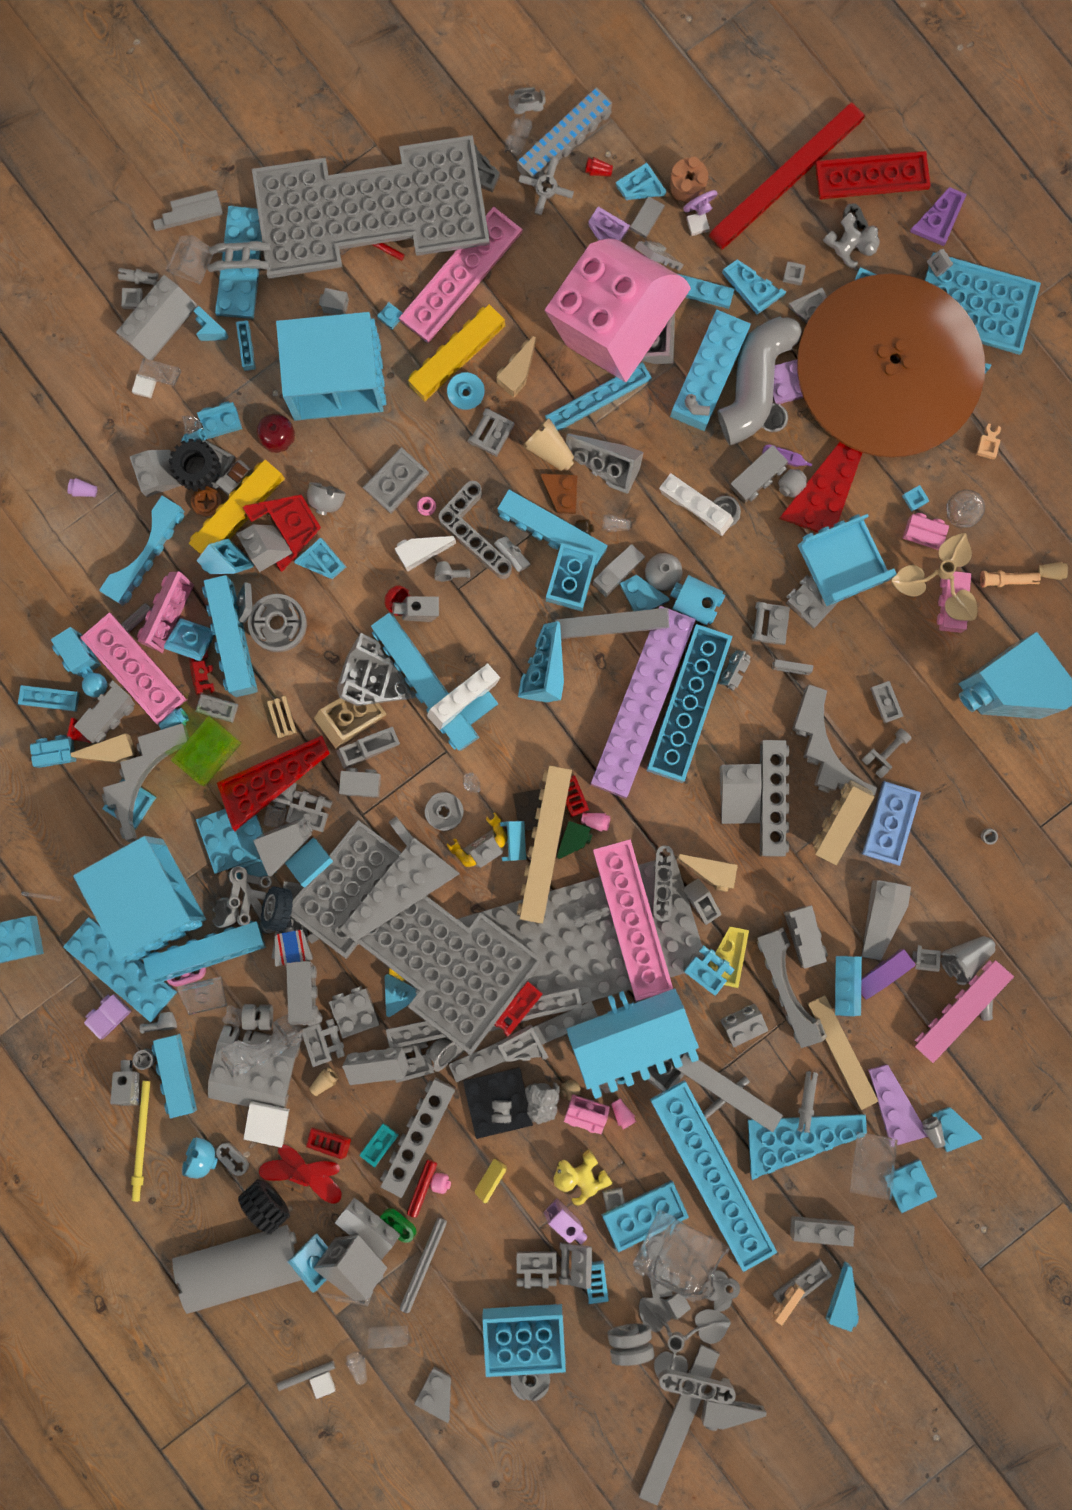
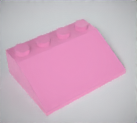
M178 571L169 572L168 576L163 578L161 583L162 589L160 593L156 594L153 601L154 606L146 615L144 628H141L137 635V642L160 653H163L164 644L173 631L194 586L189 579Z

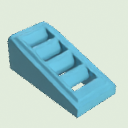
M603 1261L592 1262V1271L601 1270V1273L591 1274V1279L602 1278V1281L591 1282V1286L602 1285L603 1288L587 1289L589 1304L609 1302ZM595 1293H603V1294H604V1296H602V1297H594V1298H592V1294H595Z

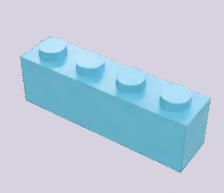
M181 1034L154 1040L152 1053L157 1057L156 1071L159 1076L161 1075L162 1083L160 1084L162 1095H165L166 1103L164 1104L166 1114H169L170 1118L194 1113L197 1111Z

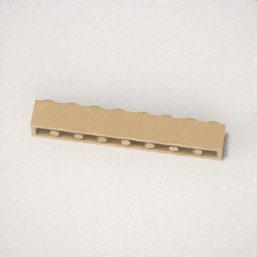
M549 766L548 770H544L542 781H546L545 789L540 790L539 800H542L541 808L537 807L535 819H539L538 827H533L532 838H535L534 846H530L528 853L531 863L526 865L524 874L528 879L527 884H522L521 896H524L523 904L519 903L517 915H520L521 920L542 924L544 921L572 773L570 769Z

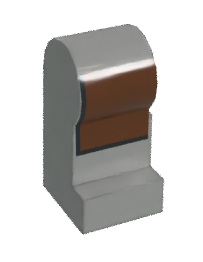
M238 460L223 478L220 477L216 484L229 496L233 490H237L241 486V482L246 476L252 474V469L241 460Z

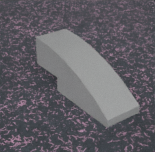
M390 727L341 747L336 752L345 769L400 745V742L393 727Z

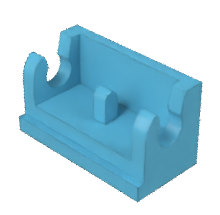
M524 821L500 822V826H507L508 857H502V861L526 860Z

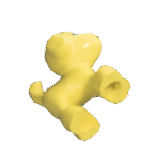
M589 1149L582 1155L584 1159L583 1164L574 1168L568 1161L561 1160L557 1164V1171L554 1175V1185L563 1192L571 1191L576 1185L579 1186L582 1194L580 1197L572 1198L571 1200L576 1206L582 1205L589 1197L595 1195L598 1190L612 1184L605 1170L599 1172L598 1179L595 1180L592 1168L598 1162Z

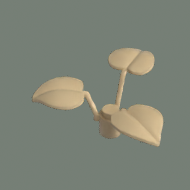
M966 533L955 535L941 545L938 554L943 562L939 569L935 570L927 578H924V571L915 565L902 568L892 578L894 587L907 596H918L924 593L926 590L925 582L936 575H939L942 579H949L953 597H949L945 602L946 613L955 620L974 621L976 619L978 609L975 597L967 590H960L955 594L953 574L956 567L968 564L972 556Z

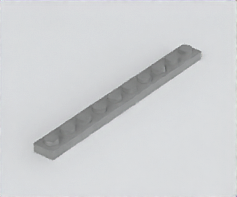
M578 988L542 995L522 1020L582 1008ZM508 1016L504 1019L507 1024L513 1022ZM426 1021L386 1029L389 1048H398L446 1037Z

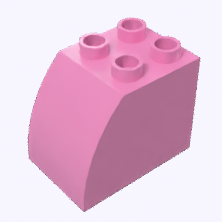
M603 239L591 243L546 307L545 312L567 347L624 382H627L691 287L682 276L649 259L625 243L616 239Z

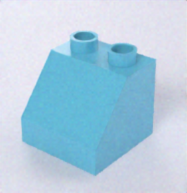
M1038 632L1011 645L958 683L963 690L959 693V698L963 705L971 712L978 710L982 715L1041 719L1072 706V678Z

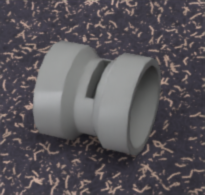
M146 1048L134 1054L133 1065L139 1070H145L155 1064L157 1057L153 1055L152 1049Z
M492 1101V1108L494 1109L492 1122H511L509 1110L511 1109L512 1101Z

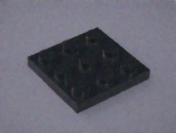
M520 1067L463 1080L476 1139L533 1126V1121L527 1114L528 1102ZM492 1101H512L511 1109L509 1110L511 1122H492V1114L494 1113Z

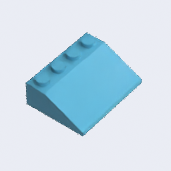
M562 1304L483 1309L482 1321L486 1377L566 1372Z

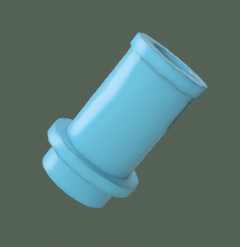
M198 429L191 434H184L181 441L185 440L186 443L189 442L188 439H193L195 442L196 439L204 441L207 439L204 430Z

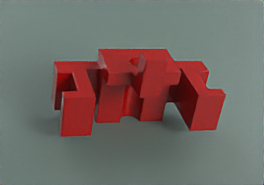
M207 651L205 652V654H204V656H203V658H202L201 660H207V658H208V653H207ZM189 657L195 694L200 695L203 693V690H209L210 693H213L215 691L213 683L200 685L202 681L208 680L207 674L213 672V665L206 667L205 661H198ZM203 669L204 673H199V670Z

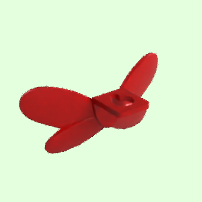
M283 1145L282 1148H278V1153L282 1160L268 1161L259 1168V1175L265 1180L283 1181L289 1179V1181L306 1187L310 1186L320 1198L328 1203L336 1204L341 1200L342 1192L340 1188L329 1177L339 1173L340 1166L337 1163L319 1161L306 1164L296 1150L290 1146Z

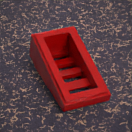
M575 775L570 778V783L574 782V786L569 787L568 792L574 789L577 792L567 796L566 806L571 818L589 811ZM577 796L580 797V799L577 801H574L572 803L569 802V799H572ZM582 803L583 805L580 808L572 809V806Z
M311 1128L306 1147L338 1159H343L347 1157L351 1139ZM320 1135L318 1144L315 1145L316 1137ZM326 1137L327 1140H326L325 1147H322V1146H323V1142H324V1138ZM332 1140H334L333 1149H330Z

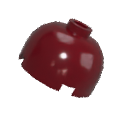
M272 413L260 420L257 425V437L265 449L270 452L279 453L286 451L291 443L294 442L295 430L287 417Z

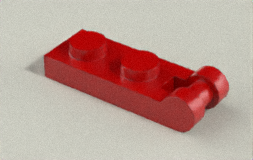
M527 982L494 1026L497 1028L499 1026L508 1037L543 993L530 982ZM507 1016L513 1021L510 1025L504 1021Z

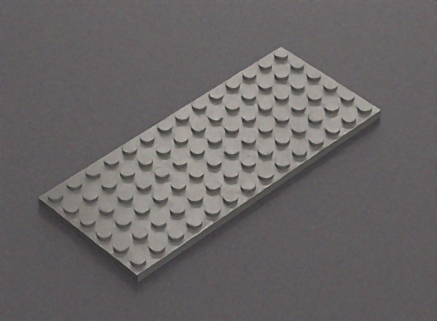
M674 854L671 915L666 921H658L653 916L655 860L638 865L670 977L684 974L685 972L683 971L695 956L701 961L704 958V955L699 952L702 943L688 897L683 891L684 884ZM664 857L662 863L658 862V866H670V862L666 863V857ZM661 868L658 876L661 879H667L669 871L666 868ZM601 877L550 891L543 924L520 919V915H517L519 903L523 904V900L457 919L469 928L477 916L482 913L540 957L543 961L527 982H530L543 995L578 988L581 1004L632 989L611 914L606 917L601 916V919L591 923H584L579 928L575 926L573 917L577 915L582 916L587 911L595 908L600 909V906L604 904L608 905ZM664 887L659 888L657 891L658 897L665 899L668 896V890ZM657 900L656 904H661V908L656 913L660 915V918H663L664 915H667V911L664 910V904L668 905V901L661 902ZM492 1027L490 1031L500 1029V1027Z

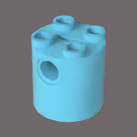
M688 575L684 585L676 582L670 596L677 599L672 610L694 618L696 621L707 626L708 623H713L717 612L714 610L716 606L720 607L726 595L722 594V590ZM702 601H708L711 607H703Z

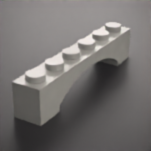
M782 927L759 936L757 941L758 948L764 953L766 968L771 971L773 976L772 983L779 991V1000L787 1011L786 1018L794 1029L796 1043L800 1044L801 1048L824 1041L827 1036L820 1019L813 1018L802 1007L790 986L785 960L786 949L790 946L784 928Z

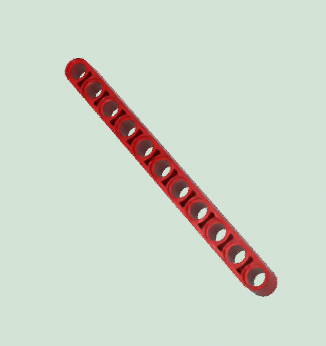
M851 102L710 232L708 237L721 250L726 248L813 168L816 161H820L863 121L865 114Z

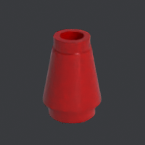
M588 157L585 173H588L589 176L611 177L613 165L595 157Z

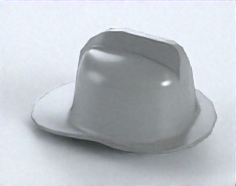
M440 1038L430 1046L426 1054L434 1063L433 1069L440 1071L460 1056L464 1050L450 1039Z

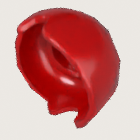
M401 585L389 589L384 597L386 609L393 614V602L402 603L406 597L410 596L409 590Z

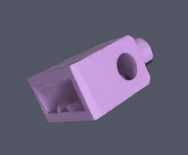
M558 1198L544 1211L548 1224L568 1243L575 1240L581 1245L585 1242L587 1235L583 1232L584 1228L581 1222Z

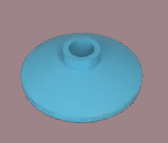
M472 373L457 374L448 384V398L459 409L468 410L475 408L484 398L485 389L483 382ZM469 391L470 394L468 396H464L463 392Z

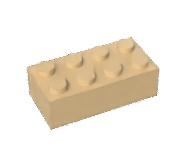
M852 780L848 784L845 783L840 791L842 796L839 801L835 800L833 803L831 816L825 818L822 823L823 830L821 834L817 833L812 842L815 855L835 865L838 864L874 799L870 789Z

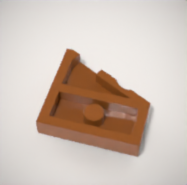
M541 474L542 482H544L556 513L576 514L577 475Z

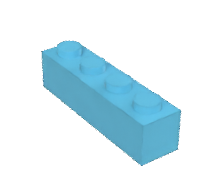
M248 320L236 322L242 367L244 371L254 370L256 366L250 324Z

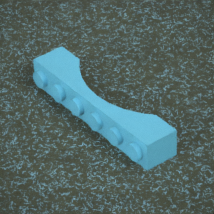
M164 496L160 497L151 511V533L142 553L126 568L109 574L99 590L122 606L130 601L133 590L143 580L142 576L151 569L152 561L156 555H160L164 548V543L172 537L173 529L184 518L185 511Z

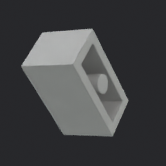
M346 768V771H341L339 794L379 798L381 775L377 774V770L365 769L364 773L358 772L356 768Z

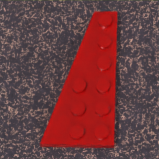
M839 442L807 482L806 487L795 497L779 519L817 533L825 527L833 528V525L839 522L862 452Z
M322 735L217 782L231 827L234 831L239 829L330 754Z

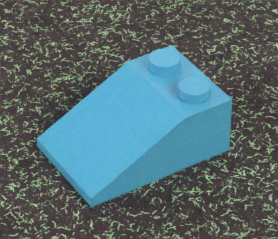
M561 543L547 591L546 602L583 611L598 553Z

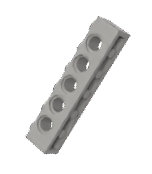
M762 740L760 742L762 780L760 856L784 857L789 852V842L786 841V833H789V822H786V814H789V803H786V795H789V784L786 783V776L789 775V764H786V757L789 756V745H786V740ZM772 755L779 758L778 765L771 763L770 758ZM772 774L779 777L777 785L773 784L770 780ZM772 793L779 796L777 804L772 803L770 800ZM773 812L779 815L777 823H773L770 819V815ZM772 832L778 833L779 840L777 842H773L770 839Z
M436 1077L434 1081L429 1080L424 1090L428 1093L425 1099L420 1098L415 1108L419 1111L416 1117L411 1116L407 1127L410 1129L407 1135L402 1134L398 1145L401 1147L398 1153L393 1152L389 1163L392 1165L389 1171L385 1169L380 1181L383 1182L381 1188L400 1198L403 1197L456 1087ZM434 1095L438 1096L440 1103L432 1105L429 1098ZM422 1114H429L431 1121L429 1123L422 1122ZM413 1132H420L422 1139L415 1141L412 1138ZM404 1150H411L413 1157L411 1159L405 1158L403 1156ZM397 1167L402 1168L404 1175L401 1177L396 1176L394 1169Z

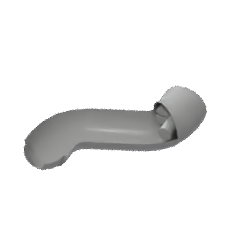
M781 316L771 319L756 327L747 335L743 342L737 362L735 401L733 404L717 410L722 432L730 446L754 435L763 427L770 414L773 403L776 357L783 352L791 350L802 337L801 327L795 319L781 318Z

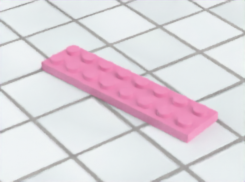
M495 207L486 215L490 245L456 250L399 317L400 322L427 343L433 339L521 235L522 229Z
M631 839L594 849L593 853L635 1001L672 990V983Z

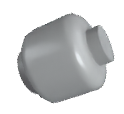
M799 469L788 470L779 479L780 493L785 497H796L806 487L807 478L805 474Z

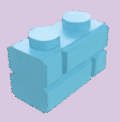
M67 735L55 736V740L50 741L47 738L37 739L36 743L30 744L33 767L41 768L76 762V758L71 757L70 754L75 752L74 741L69 737L67 738Z

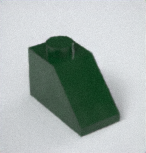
M568 821L556 858L562 859L584 848L585 844H590L593 833H590L591 828Z

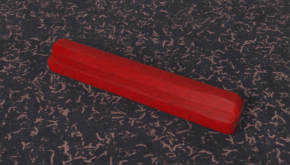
M426 1160L407 1210V1215L410 1217H418L437 1163L433 1160Z

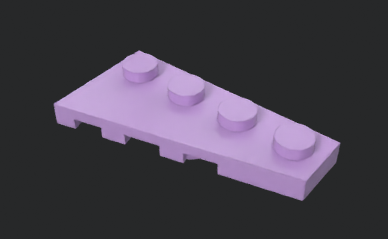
M885 1064L868 1069L875 1095L879 1101L878 1106L890 1146L893 1147L928 1137L922 1129L923 1124L890 1067Z

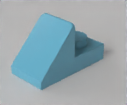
M200 306L194 310L197 317L195 320L203 327L197 333L200 341L227 340L229 338L226 331Z

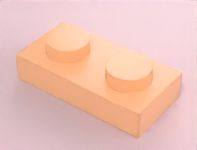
M795 1283L793 1287L790 1286L786 1290L782 1303L779 1302L773 1310V1317L780 1325L784 1324L805 1293L798 1284Z

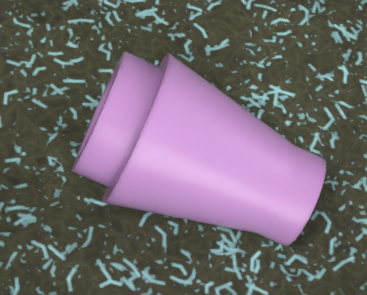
M77 478L70 479L68 494H72V497H96L97 486Z

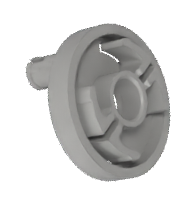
M271 594L261 598L254 604L253 610L248 617V629L253 640L263 649L271 652H285L301 642L306 633L307 619L304 610L296 600L283 594ZM274 616H281L284 619V624L280 629H273L270 626V621Z

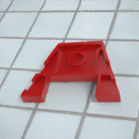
M302 494L242 507L251 522L266 513H269L292 551V554L276 562L281 572L286 569L321 528Z

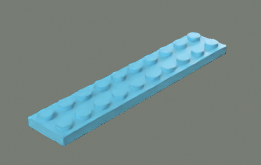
M683 1080L651 1098L650 1101L741 1270L745 1272L776 1254L777 1251L686 1081Z

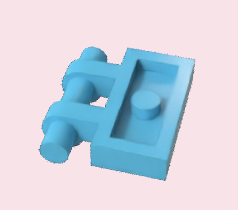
M703 945L699 950L704 955L702 961L695 956L683 972L716 996L727 982L721 976L725 971L731 975L735 969L729 965L730 963L727 960H722L718 957L714 950L708 949ZM710 960L719 966L716 971L707 965Z

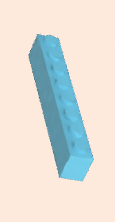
M388 613L371 625L374 630L372 634L377 641H382L384 644L383 650L389 657L392 656L394 658V666L399 672L403 671L406 675L404 678L409 687L415 688L417 691L416 697L421 703L425 702L428 707L426 709L428 713L430 708L449 693L394 615ZM462 712L440 729L443 734L446 733L450 738L448 742L454 750L457 748L458 751H462L480 738Z

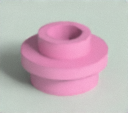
M423 497L418 501L417 509L420 514L429 516L435 512L436 503L430 497ZM429 504L430 508L426 510L423 506Z

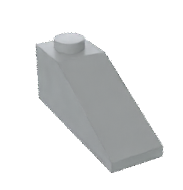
M631 544L593 580V586L607 597L637 567L645 556Z
M704 1400L701 1420L703 1426H706L707 1429L717 1431V1429H727L766 1417L767 1412L764 1406L740 1401H733L731 1404H721Z

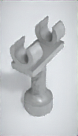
M902 728L895 733L896 739L884 752L879 754L874 749H871L862 759L866 765L874 758L883 765L875 773L880 778L884 777L892 768L886 761L887 757L902 743L907 744L912 739Z

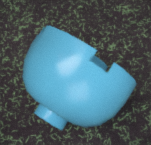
M198 1137L192 1139L186 1152L187 1160L186 1162L183 1161L182 1175L197 1179L207 1175L210 1169H215L218 1158L215 1157V1149L210 1142Z

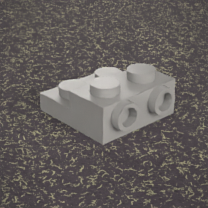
M806 575L800 582L802 586L798 590L794 588L787 596L789 600L786 602V605L814 629L837 603L826 606L812 575L810 577Z
M362 986L352 989V994L344 996L343 993L332 996L333 1000L329 1004L334 1019L337 1021L342 1039L380 1025L368 988L362 989Z

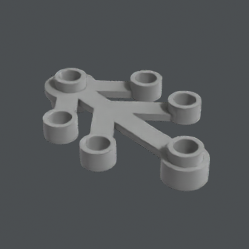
M240 866L232 868L229 872L232 889L230 898L227 900V906L230 909L239 907L240 900L238 894L241 888L244 892L240 915L237 917L238 924L242 926L249 924L250 904L261 920L262 905L258 899L264 900L266 893L251 889L248 883L258 884L261 888H267L272 883L270 877L249 875L246 869ZM237 873L242 875L241 879L237 878ZM263 879L267 880L266 886L262 883ZM232 899H234V900L236 901V905H235V906H232V905H231V900H232ZM242 916L246 917L245 923L241 921ZM260 922L259 927L263 933L269 934L274 932V930L264 929Z

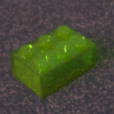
M208 716L171 761L199 785L205 787L242 742L215 719Z

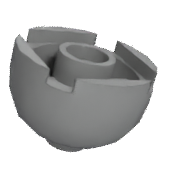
M310 482L307 490L308 503L316 509V513L321 515H327V512L338 511L346 495L340 489L322 486V484Z
M658 553L651 557L645 568L647 583L661 591L672 590L676 582L679 583L683 574L680 561L669 553Z

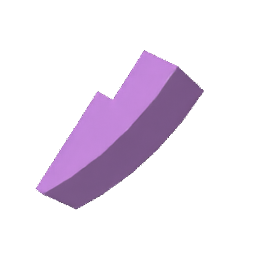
M899 949L861 978V995L867 1000L904 975L916 964L904 949Z

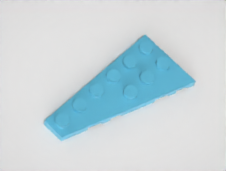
M866 1115L812 1116L810 1133H804L805 1124L802 1132L797 1131L800 1117L781 1118L774 1132L766 1129L753 1119H747L751 1180L813 1157L823 1151L831 1150L838 1145L866 1136Z

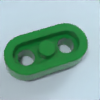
M388 1208L382 1213L380 1219L400 1234L398 1240L404 1243H409L416 1235V1227L409 1220L392 1208Z

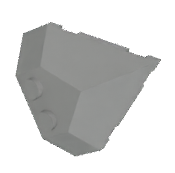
M360 633L349 651L337 686L339 697L356 706L417 697L416 693L411 691L406 685L403 675L394 666L392 660L382 652L379 642Z

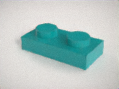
M383 1123L359 1156L375 1168L399 1134Z

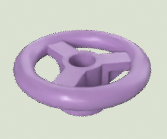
M712 190L694 198L683 207V210L685 212L696 210L699 216L706 214L712 210L708 202L717 196V191Z

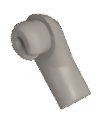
M693 394L686 396L685 406L691 414L709 416L710 406L699 405L696 401V396Z

